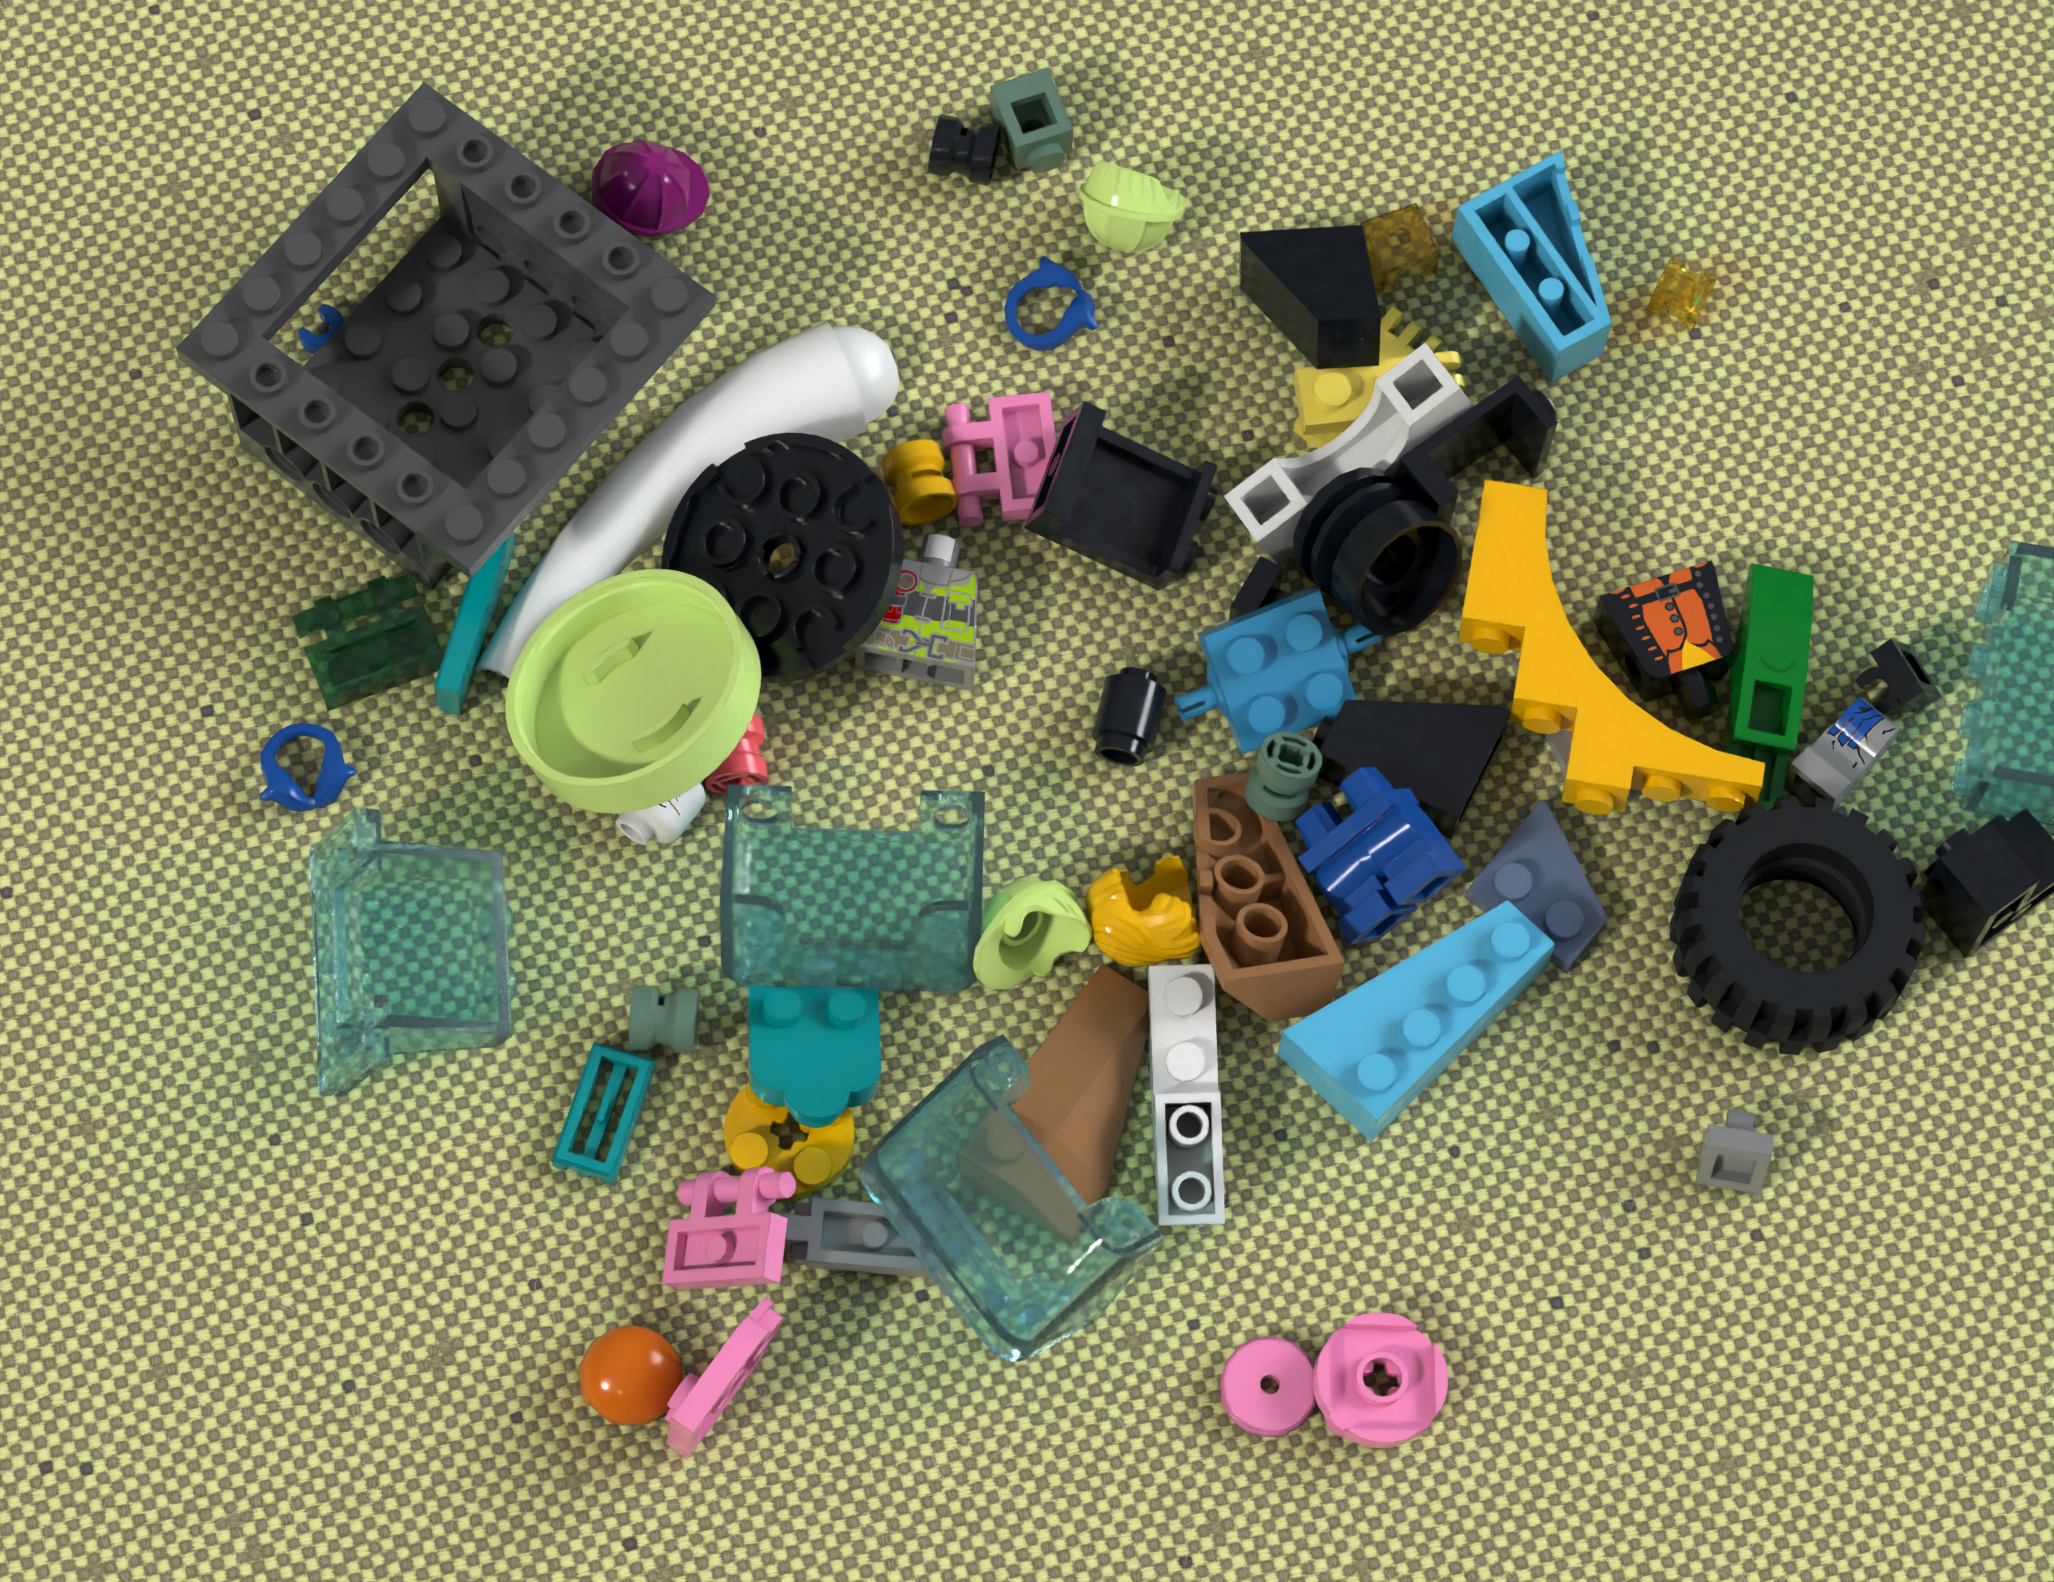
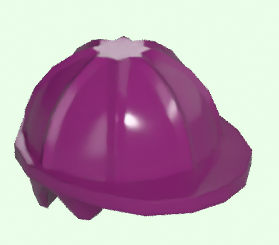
M641 139L633 140L631 143H621L606 150L592 171V206L633 236L654 237L667 235L689 226L702 216L710 196L707 178L701 167L688 155L670 148V146Z

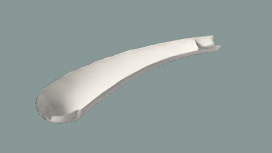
M824 321L753 353L685 400L612 468L559 533L514 598L479 659L475 672L480 673L481 670H490L510 679L514 665L523 647L540 624L554 610L578 592L604 579L616 576L666 533L679 502L696 478L712 463L719 466L734 454L745 449V442L771 434L806 433L824 437L837 443L866 432V424L879 418L891 406L900 384L898 370L887 343L873 332L863 328L845 325L831 327L829 323Z

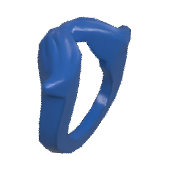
M1042 256L1039 260V269L1017 282L1008 293L1004 307L1005 323L1011 335L1025 347L1036 351L1054 350L1066 343L1081 328H1088L1090 330L1098 328L1094 317L1095 304L1092 296L1082 289L1074 273L1045 256ZM1057 286L1059 288L1070 287L1078 294L1070 303V307L1066 309L1060 323L1051 332L1044 335H1033L1021 329L1017 321V308L1019 302L1027 293L1034 289H1048Z
M309 723L291 724L274 734L261 752V770L267 788L260 793V800L263 802L272 800L296 812L324 808L336 801L347 780L356 775L357 770L345 764L341 745L332 731ZM301 736L314 737L325 746V755L321 764L322 771L317 777V791L314 796L305 795L302 788L275 761L278 749L292 738Z

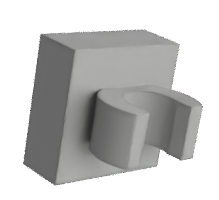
M1728 1109L1726 1127L1708 1124L1697 1163L1696 1184L1760 1194L1772 1157L1774 1135L1753 1132L1754 1113Z

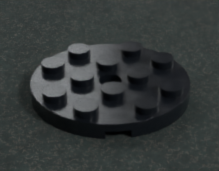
M778 433L745 442V449L734 454L719 466L712 463L696 478L682 497L672 516L666 533L661 560V569L680 571L693 575L714 587L726 599L752 636L757 647L761 665V683H785L812 677L839 664L856 651L875 631L885 616L897 590L904 555L903 530L898 508L885 482L872 467L852 451L830 439L806 433ZM792 543L797 561L791 562L787 568L773 574L770 568V557L773 551L782 544Z

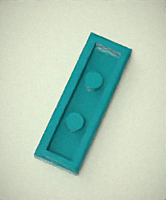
M514 531L471 579H468L434 684L437 706H439L441 711L461 716L475 673V667L479 661L515 550Z

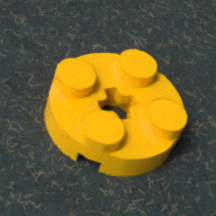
M748 1081L747 1086L733 1099L724 1123L725 1148L733 1168L740 1175H742L744 1170L754 1167H770L774 1172H790L796 1182L795 1193L790 1198L777 1199L779 1201H800L813 1196L812 1192L823 1189L830 1182L831 1185L836 1182L846 1171L854 1151L855 1128L849 1107L846 1108L835 1122L825 1127L811 1128L799 1123V1129L808 1133L806 1141H795L791 1150H785L780 1148L779 1136L772 1134V1130L776 1125L783 1126L787 1120L795 1119L786 1106L771 1105L759 1099L753 1093Z

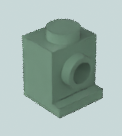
M1048 68L990 86L989 115L993 124L1001 126V138L1014 169L1018 170L1030 166L1032 172L1044 173L1061 165L1065 160V154L1072 152L1073 127Z

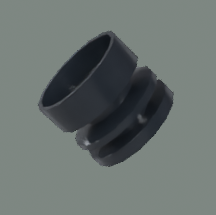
M1359 467L1338 475L1321 488L1303 510L1293 534L1292 556L1299 572L1315 583L1322 592L1336 600L1337 604L1362 626L1376 635H1396L1419 625L1432 615L1452 591L1461 570L1463 547L1454 528L1428 507L1420 503L1414 495L1405 490L1392 477L1379 468Z

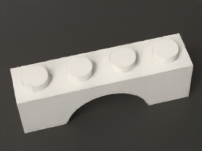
M1425 342L1375 380L1374 391L1368 405L1361 415L1339 436L1308 454L1288 459L1273 458L1224 495V497L1257 543L1280 565L1292 556L1293 534L1301 514L1321 488L1338 475L1359 467L1379 468L1394 479L1400 457L1474 407V405Z

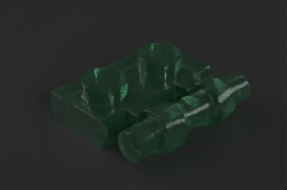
M410 572L386 580L385 575L366 581L367 588L334 600L331 594L313 600L314 607L291 615L299 639L323 631L327 638L304 647L307 660L327 711L439 671L444 654L424 604L399 612L396 605L419 596ZM377 611L380 620L347 632L345 631L342 623Z

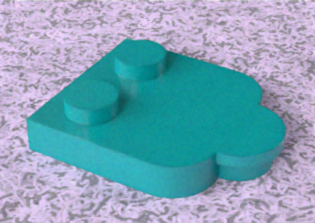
M749 986L747 998L749 1084L753 1093L759 1099L771 1105L786 1106L792 1117L804 1126L821 1128L835 1122L847 1107L863 1105L876 1095L881 1074L878 989Z

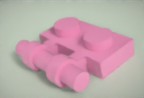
M1050 392L988 398L989 421L971 423L969 406L966 404L947 406L944 410L947 427L942 430L941 436L943 451L950 455L953 479L950 481L958 500L956 506L959 525L962 527L981 525L984 522L981 503L993 499L1000 500L1002 522L1028 519L1056 443ZM993 448L996 472L978 474L975 452L979 449Z
M754 1167L744 1170L742 1175L729 1176L724 1171H708L699 1174L696 1179L682 1181L678 1188V1197L684 1206H691L690 1218L670 1220L662 1284L676 1290L780 1283L788 1218L768 1212L769 1206L774 1204L777 1199L793 1196L796 1189L794 1176L786 1171L774 1172L770 1167ZM732 1202H737L735 1215L723 1216V1210L728 1208Z

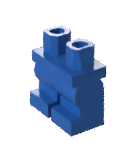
M1361 767L1341 782L1339 787L1355 810L1348 818L1343 821L1331 802H1320L1295 820L1299 832L1309 848L1298 859L1308 874H1314L1320 891L1336 908L1341 917L1336 924L1349 944L1380 940L1418 909L1416 903H1426L1467 870L1430 818L1418 807L1420 803L1410 788L1393 789L1388 780L1375 767Z

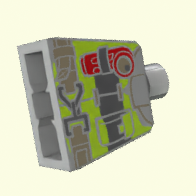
M940 534L926 535L923 539L919 561L903 558L897 590L885 616L875 631L855 651L856 669L973 691L975 683L978 575L972 571L956 568L961 546L957 540Z

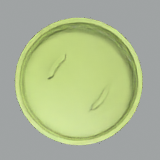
M668 569L636 570L612 576L585 588L565 601L531 635L514 665L508 683L505 703L508 732L515 748L549 791L566 803L583 810L598 813H626L650 808L683 794L703 781L720 766L737 746L750 724L758 703L761 687V665L758 650L752 636L729 603L707 582L693 575Z

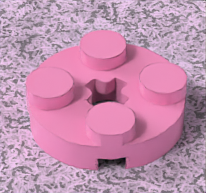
M1383 1312L1356 1316L1334 1332L1317 1356L1313 1370L1315 1399L1319 1409L1324 1414L1325 1424L1329 1430L1337 1436L1347 1437L1354 1443L1371 1448L1400 1446L1423 1434L1443 1406L1448 1389L1446 1362L1435 1342L1431 1345L1427 1337L1416 1330L1418 1326L1409 1319ZM1375 1364L1384 1365L1386 1376L1396 1377L1397 1387L1389 1388L1385 1396L1375 1395L1373 1389L1365 1386L1363 1376L1370 1375Z

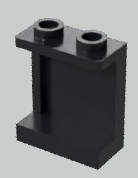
M1084 401L1063 421L1024 529L1159 590L1177 575L1183 577L1195 559L1198 542L1193 541L1192 537L1198 521L1203 522L1207 518L1215 503L1218 489L1211 484L1217 470V465L1205 460L1197 468H1191L1102 426L1107 411Z

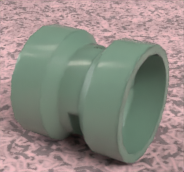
M1283 731L1267 736L1258 751L1256 767L1250 773L1244 788L1245 799L1249 807L1258 815L1269 820L1283 822L1299 817L1309 799L1310 786L1314 784L1322 766V755L1317 746L1308 738L1297 733Z
M634 985L629 1017V1050L649 1051L657 1043H662V1046H669L674 1053L695 1054L699 1024V990L680 988L674 994L660 996L655 987Z

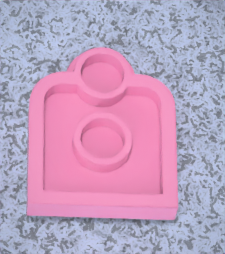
M767 1297L757 1305L750 1316H747L740 1323L702 1376L698 1378L690 1372L678 1386L667 1404L670 1410L664 1420L669 1422L670 1426L666 1445L687 1460L751 1374L784 1320L783 1316L772 1309L775 1303Z

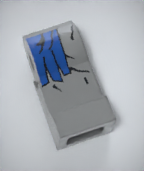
M1859 697L1831 728L1828 727L1810 747L1807 746L1791 763L1786 774L1784 789L1792 796H1796L1798 801L1805 807H1811L1815 797L1834 801L1832 811L1835 812L1889 749L1901 729L1867 700ZM1807 783H1808L1810 786H1812L1816 791H1818L1821 795L1816 794L1815 792H1813V791L1808 787Z

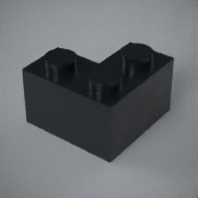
M2027 808L2010 820H2007L2000 814L1972 834L1965 828H1962L1936 849L1935 854L1939 858L1924 872L1928 880L1922 890L1925 895L1926 912L1962 955L1968 958L2054 894V840Z

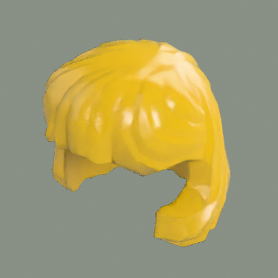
M1167 852L1161 859L1156 860L1154 873L1139 885L1130 881L1129 870L1115 869L1114 867L1101 874L1090 885L1085 896L1088 921L1092 927L1094 942L1106 956L1126 966H1142L1163 961L1186 959L1200 949L1202 944L1200 941L1199 921L1196 918L1195 907L1192 903V895L1188 885V872L1183 867L1179 855L1174 856Z

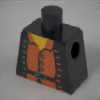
M1712 560L1600 596L1593 622L1641 699L1653 701L1675 693L1687 721L1707 717L1721 707L1711 681L1727 675L1734 653L1716 570Z

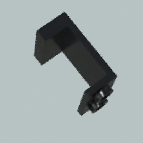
M1517 376L1400 457L1395 481L1414 495L1420 503L1428 507L1450 525L1459 491L1449 479L1502 442L1533 479L1543 473L1558 424L1555 410L1551 402L1538 389L1531 391L1524 381Z

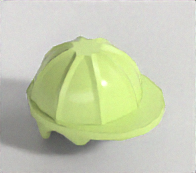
M1099 161L1095 164L1086 183L1081 184L1078 197L1083 201L1085 221L1091 234L1101 244L1112 248L1114 251H1123L1125 253L1142 252L1159 244L1170 231L1173 222L1183 216L1187 206L1186 198L1180 194L1178 189H1170L1161 185L1160 181L1154 177L1105 161Z
M1029 876L1017 878L1003 888L997 889L988 905L982 911V936L975 947L973 969L977 979L990 989H1008L1028 980L1035 974L1043 977L1049 975L1054 962L1061 955L1085 951L1089 947L1093 936L1092 927L1078 905L1076 893L1057 880L1043 881Z

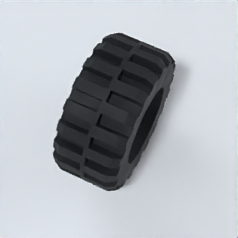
M1796 796L1777 797L1770 811H1766L1762 803L1756 802L1741 808L1735 823L1733 820L1725 818L1711 830L1706 844L1698 846L1690 860L1673 904L1675 911L1670 921V941L1677 944V948L1672 959L1677 975L1680 977L1689 976L1691 979L1686 992L1697 1008H1701L1708 1003L1715 1010L1711 1023L1720 1030L1727 1033L1731 1026L1734 1025L1747 1033L1743 1041L1744 1044L1760 1050L1765 1040L1779 1042L1780 1054L1799 1055L1805 1043H1813L1814 1050L1817 1053L1837 1049L1844 1036L1854 1042L1869 1033L1877 1019L1883 1020L1895 1006L1918 964L1916 962L1924 947L1927 928L1920 922L1927 911L1924 892L1919 889L1912 890L1911 888L1918 873L1910 858L1904 857L1897 860L1893 852L1898 842L1886 829H1882L1875 835L1865 827L1868 816L1854 808L1851 809L1848 817L1832 811L1834 805L1832 800L1815 797L1811 807L1799 806ZM1774 880L1802 881L1822 889L1842 906L1852 923L1856 939L1852 955L1844 964L1821 972H1799L1773 963L1754 948L1741 926L1738 909L1745 893L1760 884Z

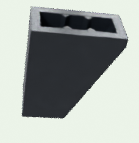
M1363 225L1240 232V289L1316 369L1379 366L1381 315Z
M1345 700L1336 719L1325 715L1313 738L1312 743L1317 746L1322 755V766L1317 777L1340 787L1341 782L1361 767H1375L1388 780L1393 789L1410 788L1420 803L1418 807L1430 818L1442 836L1452 840L1505 734L1511 711L1501 706Z

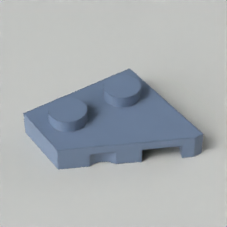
M1543 800L1537 803L1468 887L1465 895L1467 900L1485 913L1507 900L1512 903L1555 943L1549 961L1566 974L1605 928L1608 920L1552 810Z

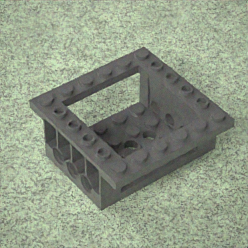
M423 82L176 347L181 361L227 395L241 447L432 591L453 566L470 579L478 572L715 307V295ZM430 169L434 174L441 217L303 367L270 343L269 340L417 180ZM493 324L506 325L514 332L512 339L500 347L485 345L481 342L479 336L486 327ZM452 368L466 369L474 376L472 383L461 391H449L439 384V380L447 370ZM412 412L426 413L434 420L432 427L426 433L418 436L405 434L399 429V424L406 415Z

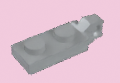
M812 1197V1203H795L794 1215L775 1213L788 1218L784 1251L791 1252L790 1263L806 1265V1268L937 1279L943 1209Z

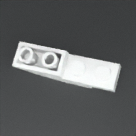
M1211 964L1149 966V1059L1159 1226L1225 1224L1221 1096L1218 1088L1214 969Z

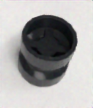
M940 114L932 140L928 173L947 177L956 170L959 171V174L966 175L971 183L989 186L997 160L1001 126L982 123L977 127L969 126V128H965L959 117Z

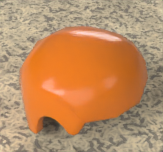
M636 1325L612 1328L590 1343L578 1366L580 1393L584 1402L588 1403L610 1423L622 1426L648 1425L668 1412L670 1407L667 1404L683 1381L681 1359L675 1348L661 1334L647 1327Z

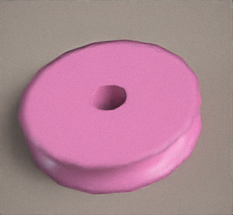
M1276 1336L1254 1338L1240 1345L1226 1360L1220 1381L1221 1402L1230 1419L1244 1431L1261 1437L1284 1436L1300 1428L1313 1413L1316 1403L1313 1391L1314 1364L1309 1354L1294 1342ZM1265 1380H1273L1277 1383L1279 1390L1273 1394H1268L1261 1389L1260 1384Z

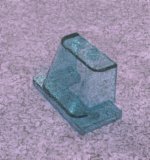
M358 807L353 809L309 851L318 1090L320 1096L344 1097L387 1062L391 1055L496 1048L512 1037L511 1001L516 989V974L513 967L508 964L507 941L512 932L513 914L510 906L505 905L503 852L384 841L381 837L380 810Z

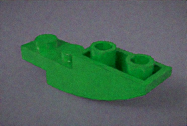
M1752 563L1749 565L1728 684V687L1732 688L1721 752L1765 763L1763 784L1758 802L1764 805L1766 811H1770L1776 798L1783 796L1789 756L1796 751L1810 650L1813 576Z

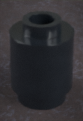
M1125 667L1120 670V674H1112L1105 678L1092 731V738L1096 741L1094 752L1098 757L1118 765L1140 766L1144 763L1145 755L1153 751L1167 695L1166 689L1156 683V675L1144 669Z

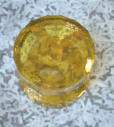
M1672 256L1657 283L1647 311L1656 316L1667 313L1676 317L1681 327L1692 332L1709 301L1718 276L1708 271L1699 274L1687 269L1684 260Z

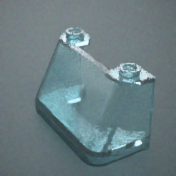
M1004 1034L977 1047L885 1134L862 1160L859 1174L860 1181L866 1192L983 1343L995 1355L1008 1361L1020 1362L1030 1359L1095 1323L1165 1238L1147 1215L1135 1203L1125 1198L1111 1196L1089 1206L1010 1107V1105L1016 1103L1025 1094L1031 1079L1029 1069L1024 1060Z

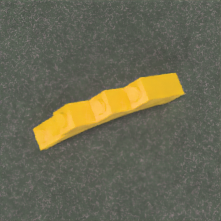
M1485 479L1458 642L1470 643L1474 649L1489 654H1501L1508 650L1520 652L1509 721L1522 723L1526 729L1541 734H1553L1560 730L1572 731L1561 802L1572 803L1578 810L1594 815H1606L1613 810L1625 812L1630 789L1642 791V794L1647 798L1662 802L1676 801L1680 797L1706 801L1708 807L1722 812H1739L1741 808L1758 802L1763 784L1764 762L1717 751L1671 730L1630 701L1595 665L1570 626L1552 580L1545 537L1548 489Z

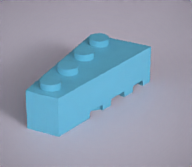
M1507 900L1282 1031L1277 1055L1364 1137L1372 1142L1547 968L1555 943Z

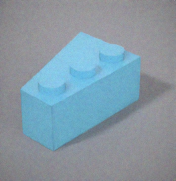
M1561 150L1458 206L1451 236L1453 244L1551 383L1603 355L1612 324L1592 254H1588L1580 227L1581 216L1576 201L1573 202L1565 175L1566 165Z

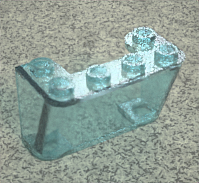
M728 784L720 889L721 966L724 974L732 981L747 988L749 986L878 989V992L898 990L934 991L952 994L970 987L977 981L973 969L975 947L981 938L985 792L921 790L920 832L792 828V786ZM760 803L773 807L777 813L769 818L759 819L746 815L742 810L751 804ZM956 809L965 812L969 818L959 824H947L939 821L935 815L943 810Z

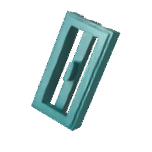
M593 1042L551 1160L553 1167L561 1170L566 1168L577 1171L578 1175L590 1178L592 1175L601 1178L603 1183L615 1186L656 1070V1060ZM604 1060L614 1063L582 1155L572 1153ZM631 1068L637 1070V1074L604 1163L596 1159L628 1069Z

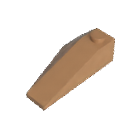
M1251 772L1196 779L1192 787L1200 941L1224 991L1269 1022L1311 1015L1332 1002L1345 961L1277 821L1258 815L1249 807L1245 799L1244 788Z
M1102 963L999 1099L963 1153V1176L1071 1243L1075 1241L1108 1191L1119 1142L1123 1133L1129 1103L1150 1027L1149 992Z

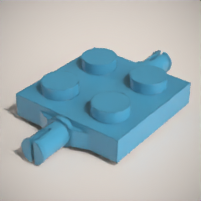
M1312 587L1197 633L1207 661L1208 685L1181 696H1175L1174 703L1179 708L1177 712L1183 722L1217 708L1228 721L1237 750L1246 754L1260 748L1264 739L1272 733L1283 731L1298 733L1320 724L1325 715L1332 718L1337 717L1345 700H1357L1348 675V655L1372 645L1380 644L1381 636L1374 634L1361 624L1339 632L1330 622L1320 590Z

